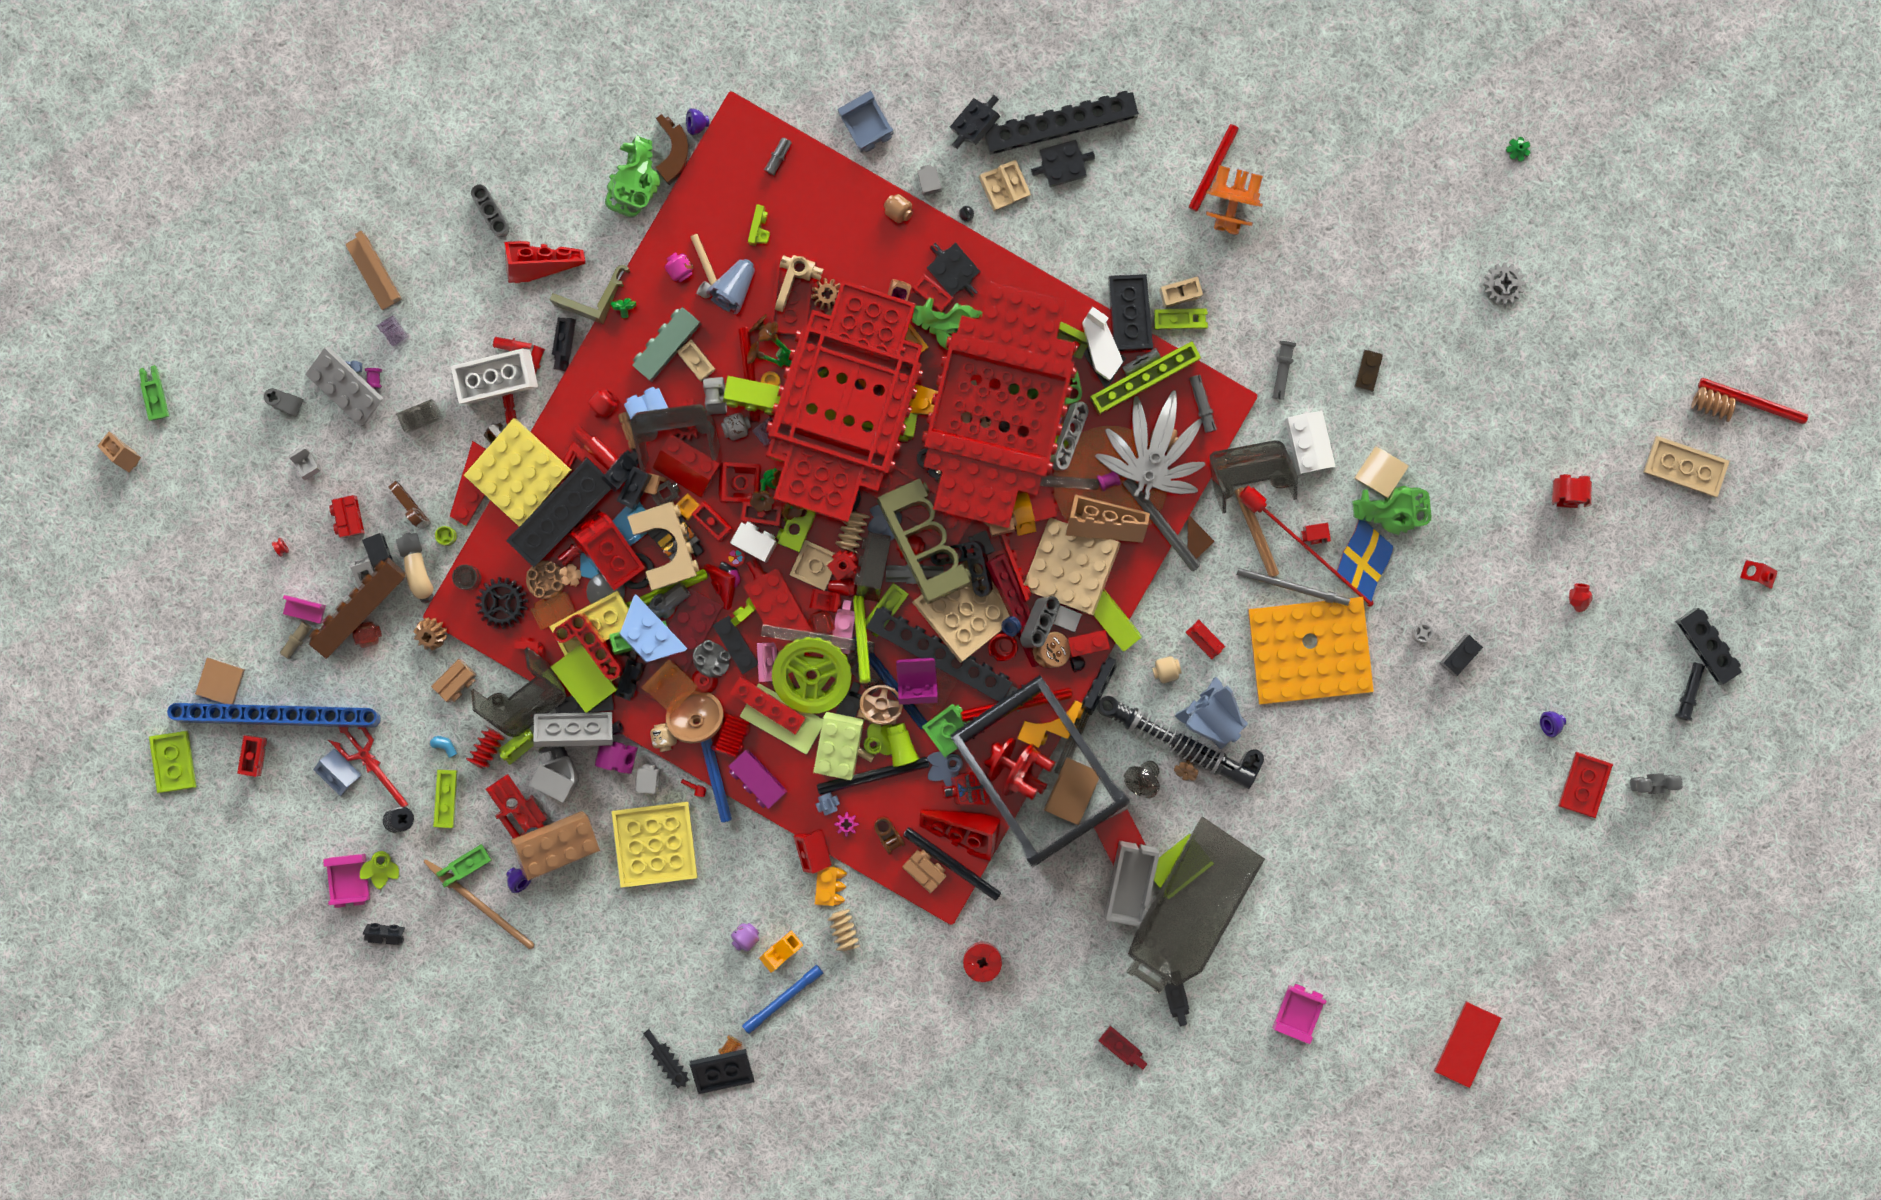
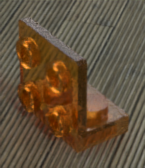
M667 660L641 688L646 693H650L669 713H673L698 686L672 660Z

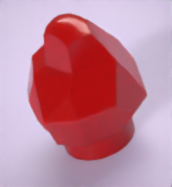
M1576 583L1574 588L1569 591V602L1577 612L1585 611L1593 600L1590 586L1587 584Z

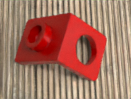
M1746 560L1740 578L1758 582L1772 589L1778 571L1764 563ZM1751 566H1755V574L1748 576V569Z

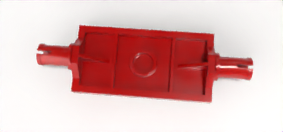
M757 558L752 560L756 566L755 568L751 561L747 562L746 565L754 579L743 587L778 651H782L788 643L791 644L796 639L801 640L805 639V637H813L812 630L778 568L764 573ZM808 652L804 653L805 656H810Z

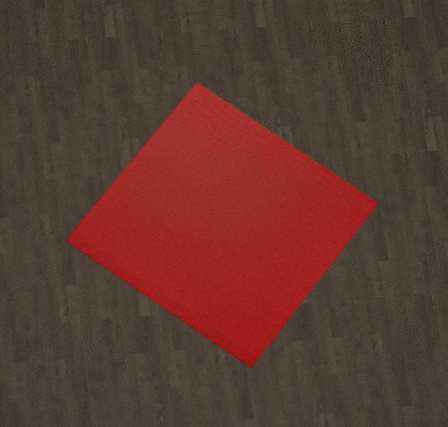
M730 91L628 263L627 267L631 272L627 273L624 271L619 279L624 286H618L613 301L623 300L624 302L625 298H631V301H636V306L628 310L629 317L621 318L620 311L613 310L610 307L604 324L596 321L593 323L530 432L563 462L573 440L581 448L584 447L572 434L574 428L580 425L592 437L596 436L619 457L627 450L632 451L622 429V423L618 418L619 414L627 412L624 406L627 403L626 399L634 395L640 397L644 395L645 390L654 387L655 389H660L670 410L668 412L672 413L673 410L670 406L676 407L677 400L682 404L684 398H686L688 403H690L691 399H694V405L701 403L699 409L705 408L706 397L703 381L701 382L678 353L652 382L632 366L634 364L633 359L639 352L643 353L647 349L646 344L651 338L655 339L659 335L658 330L660 327L672 320V313L676 309L680 310L683 307L701 323V326L687 342L692 340L716 369L707 378L723 377L725 386L728 376L745 379L739 328L748 327L750 330L765 314L767 316L763 324L770 323L777 257H783V255L789 258L795 255L804 257L807 260H815V267L824 269L820 281L814 279L813 287L818 289L819 287L816 282L819 281L823 285V279L827 278L828 284H830L831 279L835 280L833 286L838 283L841 284L842 280L888 294L891 280L896 279L911 285L907 301L915 303V306L924 307L927 301L912 289L924 274L946 291L927 269L937 257L930 247L933 246L936 249L933 245L936 243L944 251L956 242L981 272L971 283L978 293L975 294L971 290L975 295L971 297L965 289L957 292L953 296V301L942 312L944 314L949 313L956 303L961 306L968 305L974 310L983 312L990 282L1066 300L1061 322L1083 333L1085 332L1082 322L1092 307L1108 317L1106 323L1113 337L1111 310L735 92ZM786 138L792 144L784 157L785 161L781 162L775 176L766 172L764 168L780 140ZM899 194L912 203L911 211L913 214L908 221L904 220L901 223H897L885 215L884 203L891 195ZM756 205H762L765 207V212H768L766 223H762L761 229L770 232L768 244L756 243V246L749 245L748 239ZM698 234L717 280L739 260L747 259L754 264L755 272L738 314H733L735 310L731 309L728 312L716 305L711 300L712 295L709 298H703L697 294L699 286L704 281L709 284L710 282L691 236ZM674 253H677V255L685 254L693 265V270L691 271L693 274L682 282H679V280L673 281L665 270V265L668 263L667 258ZM827 290L822 297L825 296L826 299H829L833 293ZM894 293V297L901 299V294ZM812 299L810 316L812 310L824 314L829 311L828 305L825 306L824 310H821V304L818 306L814 304L818 299ZM932 306V311L939 312ZM911 318L910 324L928 346V349L921 353L918 363L921 364L920 370H923L920 382L916 381V384L938 391L939 386H936L938 375L943 373L944 367H941L943 355L947 356L948 350L938 343L936 334L930 333V328L925 330L922 326L913 323ZM753 330L750 333L751 345L758 341V351L778 360L776 353L780 348L771 339L761 342L759 340L760 330ZM1152 333V350L1156 348L1161 358L1178 349ZM776 334L778 339L789 350H792V348L796 349L798 342L794 341L796 336ZM1152 350L1119 351L1121 355L1126 357L1122 366L1136 360L1137 356H1143ZM1084 355L1081 359L1073 357L1071 362H1074V367L1077 368L1082 390L1081 399L1077 402H1084L1087 405L1088 415L1068 468L1058 471L1052 468L1051 474L1047 475L1048 482L1053 483L1055 491L1052 494L1053 501H1057L1059 512L1056 513L1057 517L1053 519L1067 524L1075 495L1145 512L1123 485V482L1128 478L1118 474L1121 485L1109 487L1104 492L1101 490L1097 476L1111 473L1112 470L1096 459V454L1112 456L1128 465L1110 443L1105 430L1110 429L1119 435L1130 447L1135 458L1138 459L1132 422L1134 397H1139L1144 410L1148 434L1147 449L1149 450L1150 437L1159 414L1171 392L1176 391L1177 409L1174 429L1177 430V437H1180L1188 427L1198 419H1201L1198 416V406L1189 381L1190 377L1201 375L1210 408L1213 409L1212 415L1217 430L1205 433L1203 423H1201L1195 438L1176 461L1168 466V470L1190 462H1205V466L1198 471L1184 477L1171 479V481L1189 483L1196 487L1198 492L1176 494L1162 491L1153 486L1149 491V500L1174 532L1179 535L1258 395L1205 363L1197 361L1098 415L1090 401V397L1103 390L1104 387ZM755 358L753 365L756 382H761L764 373L772 371L778 374L780 385H785L786 378H783L787 366L783 364L782 367H779L777 364L765 359ZM1122 366L1109 386L1127 377ZM978 374L973 375L970 381L976 380L977 385L982 382V378ZM993 379L990 381L989 386L992 390H998L1001 383L998 379ZM1071 379L1069 386L1077 385V381L1073 382ZM878 385L873 389L875 395L880 396L881 386ZM1072 388L1070 398L1075 399L1078 397L1079 392L1077 389ZM607 389L617 398V408L607 418L600 416L596 418L589 411L591 408L589 400L597 391H605ZM1073 403L1066 404V405L1068 406V407H1067V411H1066V415H1067V412H1068V410H1069L1070 405L1073 404ZM739 405L738 407L727 406V413L707 415L705 412L703 415L708 416V419L704 420V422L708 426H702L704 433L698 432V438L692 435L691 440H688L687 436L682 440L719 464L721 462L761 464L759 470V492H761L762 485L760 480L764 479V473L774 468L782 470L784 462L766 457L771 442L768 439L769 433H766L768 422H773L775 415L765 414L764 410H759L760 421L751 422L749 410ZM685 407V409L690 412L696 410L692 407ZM679 411L675 415V421L679 418ZM667 412L638 426L633 425L637 436L636 439H638L640 448L644 451L637 458L640 462L637 467L646 470L647 473L667 478L666 482H659L656 495L643 493L640 503L646 510L669 502H673L676 505L687 493L699 505L705 501L733 530L722 541H717L694 517L687 520L682 515L700 539V544L704 549V552L697 558L693 553H690L692 560L697 561L699 570H702L706 564L717 568L722 561L728 564L726 560L727 552L731 548H738L730 542L740 524L746 525L747 523L741 521L743 502L719 500V471L701 498L652 468L670 434L673 435L675 431L668 429L671 424L666 423V420L670 419ZM683 412L685 418L683 422H686L691 427L690 418H692V416L688 417ZM741 413L744 418L748 417L751 428H748V435L746 437L732 441L729 437H725L721 423H724L725 417ZM917 414L912 440H908V442L898 441L901 445L898 454L894 453L892 460L895 461V465L914 477L920 478L922 482L938 491L939 482L927 473L929 469H923L917 463L918 452L925 449V443L922 442L924 431L928 432L929 428L927 423L928 415ZM1066 415L1065 417L1061 416L1060 424L1064 423ZM699 417L698 419H696V422H695V427H696V428H697V426L699 425L700 417ZM1071 423L1070 430L1074 433L1075 425ZM1026 426L1019 427L1018 435L1026 437L1029 434V429ZM679 428L683 432H690L688 428ZM923 454V455H922V457H921L922 463H925V459H926V455H927V454ZM575 457L570 467L572 471L566 476L565 480L582 463L579 458ZM625 483L615 492L610 490L574 527L598 510L607 514L613 521L626 507L616 501ZM766 485L765 491L774 497L776 488H769ZM859 488L861 501L855 512L870 516V518L863 519L869 524L874 518L870 509L878 505V499ZM490 500L423 614V619L429 617L432 620L436 618L437 623L443 622L441 627L447 629L446 633L558 698L572 696L551 668L565 655L558 642L554 639L553 632L549 626L591 605L586 592L587 585L591 579L581 576L576 587L570 586L569 583L564 586L558 596L552 599L535 597L529 591L526 584L527 571L532 565L506 541L519 526ZM774 500L772 505L780 506L784 509L786 503ZM804 509L800 517L806 516L807 510ZM816 513L806 540L833 553L839 550L844 552L846 549L836 545V541H842L838 534H845L840 528L847 525L843 521ZM902 515L900 526L903 532L918 526L917 523ZM782 516L780 527L751 524L759 528L758 532L763 534L766 531L777 538L780 528L784 529L786 522L784 521L785 517ZM1150 518L1143 542L1115 540L1121 544L1104 587L1128 619L1131 618L1172 547ZM1049 519L1035 522L1036 532L1018 536L1016 526H1014V532L1008 533L1011 540L1008 543L1010 549H1014L1017 555L1016 565L1018 568L1021 567L1024 574L1023 583H1025ZM977 520L971 522L958 543L969 542V536L986 531L995 552L1003 549L999 535L991 537L989 527L984 522ZM793 524L790 526L789 531L792 535H796L800 532V527L797 524ZM868 524L867 526H861L865 533L858 534L863 539L856 540L860 547L854 548L858 553L853 552L858 559V566L855 568L857 572L849 578L857 581L855 596L862 595L864 597L865 619L891 584L894 583L909 595L893 617L898 619L901 616L909 621L908 625L915 628L917 625L925 629L927 636L932 637V635L939 637L912 603L922 595L918 585L906 584V582H886V566H906L907 564L906 560L900 557V551H897L896 539L894 538L886 542L882 533L873 534L869 532ZM928 530L914 535L922 537L923 542H926L925 551L941 543V538ZM567 533L541 561L553 562L560 566L561 569L567 567V564L564 566L563 560L560 561L557 556L575 542ZM648 533L630 546L634 553H641L649 557L654 564V568L671 562ZM776 538L774 540L777 542V545L767 563L744 551L746 555L745 562L741 566L735 567L739 572L740 583L734 588L730 609H724V602L720 595H717L711 583L712 579L707 571V579L687 587V589L690 588L723 606L714 624L728 615L733 619L735 617L733 613L741 606L745 608L746 600L749 598L743 586L754 579L746 563L751 561L755 568L756 566L752 560L757 558L764 573L778 568L814 634L811 638L816 639L818 637L821 640L832 642L837 612L809 608L813 589H822L790 575L799 552L778 544L779 540ZM945 542V546H951L949 543ZM955 548L954 551L957 553L958 559H960L962 552L960 549ZM973 549L967 550V553L974 552ZM939 553V555H937L938 559L948 557L947 554L941 555ZM576 556L568 564H573L576 566V570H580V557ZM931 557L918 562L923 564V566H937L933 564ZM641 561L645 569L632 577L630 581L637 583L645 579L647 576L646 571L648 570L644 562ZM953 563L941 565L944 566V572L950 570L953 567ZM832 574L830 580H837ZM498 577H502L503 583L506 578H510L509 584L513 580L517 581L515 588L521 585L523 588L519 593L526 592L527 595L523 596L522 599H528V603H523L522 605L528 607V610H521L525 617L517 616L520 623H516L513 620L514 626L509 627L508 623H506V629H502L501 623L498 629L494 628V622L491 626H488L489 618L482 621L481 618L485 614L479 615L477 611L481 610L482 607H476L477 603H481V600L476 599V596H483L479 589L486 591L484 583L492 586L490 580L494 579L497 583ZM650 584L642 589H631L625 586L623 600L626 604L632 601L635 595L641 597L655 590H651ZM506 587L495 589L501 596L511 592ZM1031 593L1030 601L1026 602L1030 613L1036 600L1043 598L1042 596ZM491 594L487 601L488 610H490L494 603ZM840 594L841 606L839 609L843 608L844 600L852 601L850 611H854V596L847 597ZM515 596L513 597L514 599H512L510 603L513 612L515 611L517 606V600ZM499 599L498 607H505L506 599ZM1059 603L1060 606L1082 615L1075 632L1054 624L1050 632H1059L1066 638H1071L1105 629L1095 616ZM679 605L676 606L674 613L670 617H662L660 619L661 621H666L667 627ZM503 610L493 614L497 619L509 617ZM754 610L736 625L758 661L757 643H774L757 610ZM890 620L884 627L885 630L892 631L895 628L894 621ZM854 622V628H853L852 639H853L854 637H856L855 622ZM712 626L704 642L711 640L728 651ZM866 629L868 646L898 683L896 662L898 660L921 658L880 635L875 637L872 635V631ZM908 629L901 632L903 640H909L912 637V633ZM1106 631L1110 649L1079 655L1085 660V667L1075 673L1070 664L1071 655L1068 661L1061 667L1045 668L1041 665L1032 667L1018 634L1014 636L1018 643V651L1011 660L998 661L993 656H990L988 650L990 640L972 653L971 656L977 658L975 662L982 666L984 662L993 667L992 672L997 675L1002 672L1009 676V681L1012 682L1011 686L1017 689L1021 688L1022 684H1027L1039 675H1041L1051 692L1070 688L1072 698L1058 701L1064 711L1067 712L1074 700L1082 703L1093 680L1097 677L1102 663L1106 661L1116 642ZM520 637L532 638V642H541V646L544 647L543 658L540 657V661H533L534 650L515 649V641H520ZM608 639L605 642L613 652L610 639ZM920 639L918 641L919 649H927L928 641ZM851 641L850 654H845L851 667L849 690H851L853 682L861 684L858 692L861 695L872 686L885 685L870 664V682H860L857 647ZM943 648L936 649L935 657L937 659L944 658L945 650ZM634 650L615 654L623 670L627 659L642 663L644 665L643 669L647 665ZM808 652L810 656L823 657L820 653ZM731 656L728 670L722 676L717 677V686L710 694L719 700L723 713L726 712L741 718L740 715L747 704L730 694L740 677L745 678L756 686L760 683L770 690L776 691L772 681L759 682L758 665L742 674ZM954 658L951 664L953 668L957 669L961 667L962 662L960 663L957 658ZM692 662L670 704L678 696L689 691H696L691 681L694 672L697 670L694 662ZM936 667L938 702L914 705L929 722L951 704H954V706L959 705L963 711L997 704L998 701ZM971 667L968 674L971 678H975L978 676L979 670L977 667ZM808 671L806 676L809 679H815L817 673L815 671ZM793 672L789 673L788 676L796 688H800ZM621 675L620 677L611 681L616 688L620 681ZM831 676L822 690H828L836 679ZM989 676L985 680L987 687H993L996 683L993 676ZM882 688L873 689L867 694L878 697L881 694ZM636 690L631 701L614 695L615 691L612 693L615 710L601 712H612V724L616 721L622 723L624 732L620 734L711 786L701 743H685L677 739V743L671 746L672 750L660 752V748L652 746L650 731L654 729V725L666 723V713L669 706L665 707ZM888 690L887 699L898 701L892 692ZM1049 703L1020 709L1019 712L1015 710L984 730L985 733L981 732L974 737V740L972 738L966 742L965 745L980 768H984L985 775L988 778L991 768L986 766L984 761L991 758L992 745L998 742L1004 745L1010 738H1014L1016 744L1010 759L1017 762L1024 750L1030 745L1017 739L1024 721L1042 724L1055 721L1059 717ZM839 704L828 711L815 713V715L823 719L826 712L836 714ZM859 705L855 718L864 719L859 747L865 750L864 741L868 737L867 729L871 722L865 720V718L857 717L860 709ZM903 708L901 715L896 720V724L905 723L918 758L928 757L934 752H940L924 729L921 730ZM749 722L748 726H750L747 736H743L741 742L743 747L739 755L736 754L734 758L715 751L727 796L794 835L799 833L808 835L817 830H822L829 855L950 925L955 923L975 886L931 856L930 861L934 865L938 862L946 870L944 872L946 877L932 893H929L902 868L917 849L920 852L922 851L920 847L903 836L907 828H911L981 878L990 861L972 856L967 853L968 850L960 845L956 847L951 844L952 841L944 836L938 837L920 827L921 810L979 813L1001 819L1000 832L994 853L1009 829V825L990 796V804L959 805L955 804L954 797L944 799L942 788L946 787L944 780L932 781L928 779L929 770L933 766L930 762L929 767L831 792L832 796L837 795L840 802L839 805H836L838 810L828 815H824L823 811L818 812L816 803L819 800L817 797L822 795L818 793L817 785L839 779L814 773L821 730L809 752L805 754ZM1046 730L1045 734L1048 737L1044 746L1040 744L1039 748L1036 747V749L1042 755L1050 758L1062 736ZM715 735L711 737L712 743L715 738ZM872 741L870 747H875L877 743ZM958 748L951 753L957 754L962 759L963 765L960 771H958V775L972 770ZM747 749L787 790L769 809L767 807L762 808L756 801L758 797L753 792L749 794L743 788L744 782L740 778L736 780L729 773L731 769L728 766ZM880 752L872 754L874 755L872 762L857 756L854 775L893 765L892 754L884 755ZM951 760V761L949 762V765H950V766H955V765H956V761H955V760ZM1035 764L1032 769L1033 777L1038 779L1043 768ZM1004 767L999 776L994 781H990V783L1015 819L1027 797L1019 792H1014L1008 796L1003 794L1005 783L1011 770ZM846 812H848V817L855 815L854 823H859L858 826L853 827L856 832L852 833L849 831L848 836H845L844 831L838 833L840 827L835 825L836 822H840L838 815L845 817ZM879 817H887L905 843V846L901 845L891 851L892 854L890 855L885 850L874 829L875 821ZM845 819L841 825L848 829L849 826H852V823ZM881 821L877 827L879 830L885 831L889 825L887 822Z

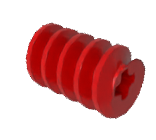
M486 726L488 731H481L485 737L477 738L481 744L473 745L477 751H470L473 758H466L467 761L484 769L483 767H490L487 760H494L491 754H497L498 752L494 747H501V743L498 740H505L501 733Z

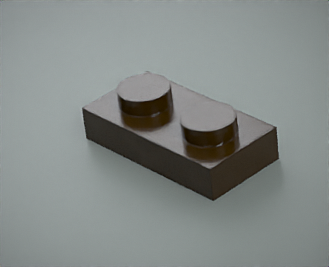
M1366 349L1363 351L1354 387L1371 392L1374 391L1383 354Z

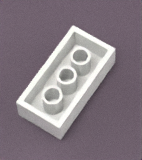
M518 349L451 366L459 404H471L538 387L531 352L528 349Z

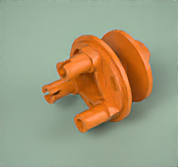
M1219 165L1216 180L1213 182L1210 191L1207 190L1206 193L1229 200L1226 215L1206 211V215L1216 218L1215 230H1226L1230 234L1238 235L1241 224L1253 226V222L1235 217L1238 202L1259 207L1263 206L1260 203L1261 200H1259V189L1263 176L1251 173L1248 190L1244 188L1249 172L1243 171L1241 177L1242 170L1237 169L1234 185L1230 188L1226 183L1231 168Z

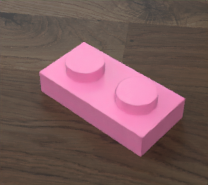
M757 643L759 682L772 681V668L777 657V647L775 643Z

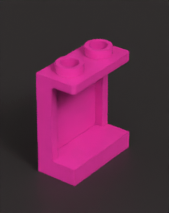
M365 854L323 859L324 867H327L330 893L328 905L340 908L346 907V903L353 902L354 906L364 905L365 901L370 900L368 879H360L361 867L366 862Z
M1295 984L1294 987L1289 985L1272 1028L1275 1031L1311 1044L1313 1039L1311 1035L1324 1004L1326 1005L1327 1001L1321 993L1312 991L1311 994L1306 992V988L1301 985Z

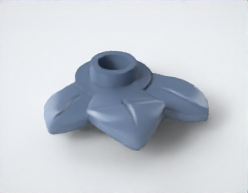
M879 505L872 507L870 512L874 518L868 524V531L873 534L882 533L886 542L893 540L895 537ZM899 512L895 516L900 524L902 522V515Z
M941 752L930 754L927 760L933 766L929 770L928 779L932 781L944 780L946 787L952 786L951 777L958 775V771H960L963 765L962 759L957 754H949L947 757H944ZM955 760L956 765L950 766L949 762Z

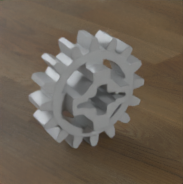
M1503 263L1502 267L1496 264L1495 270L1490 268L1488 271L1491 275L1486 274L1484 278L1488 281L1483 283V286L1488 288L1484 293L1491 294L1488 299L1490 300L1494 297L1495 303L1497 304L1501 300L1502 305H1505L1507 300L1510 304L1514 302V298L1518 300L1520 298L1518 293L1525 291L1521 286L1526 285V282L1521 281L1524 274H1518L1520 268L1514 270V264L1507 267V263ZM1500 272L1499 278L1493 280L1494 276ZM1503 280L1505 283H1508V286H1506L1505 288L1504 285L1501 284ZM1516 288L1514 293L1509 296L1510 289Z

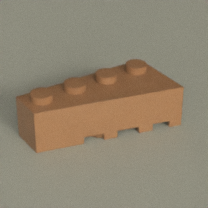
M1075 495L1065 536L1143 542L1150 513Z

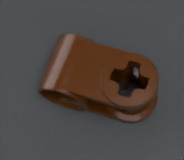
M879 817L875 821L874 829L889 855L892 854L891 851L899 846H905L902 837L887 817ZM885 821L889 827L887 830L881 831L877 827L878 823Z

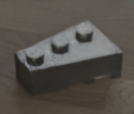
M868 532V537L863 538L862 549H865L864 556L860 555L858 567H861V571L856 573L854 584L858 585L857 596H863L865 600L875 602L880 600L891 536Z

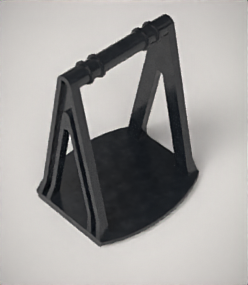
M1041 675L1025 685L1022 684V687L1015 692L1011 691L1012 694L976 718L973 717V720L967 724L963 723L964 726L950 734L957 748L1021 843L1026 859L1033 868L1130 804L1127 795L1112 782ZM1042 692L1114 800V803L1037 853L965 743L972 738L974 740V737L981 732L985 733L984 730L1020 706L1024 707L1023 704L1029 700L1033 701V698Z

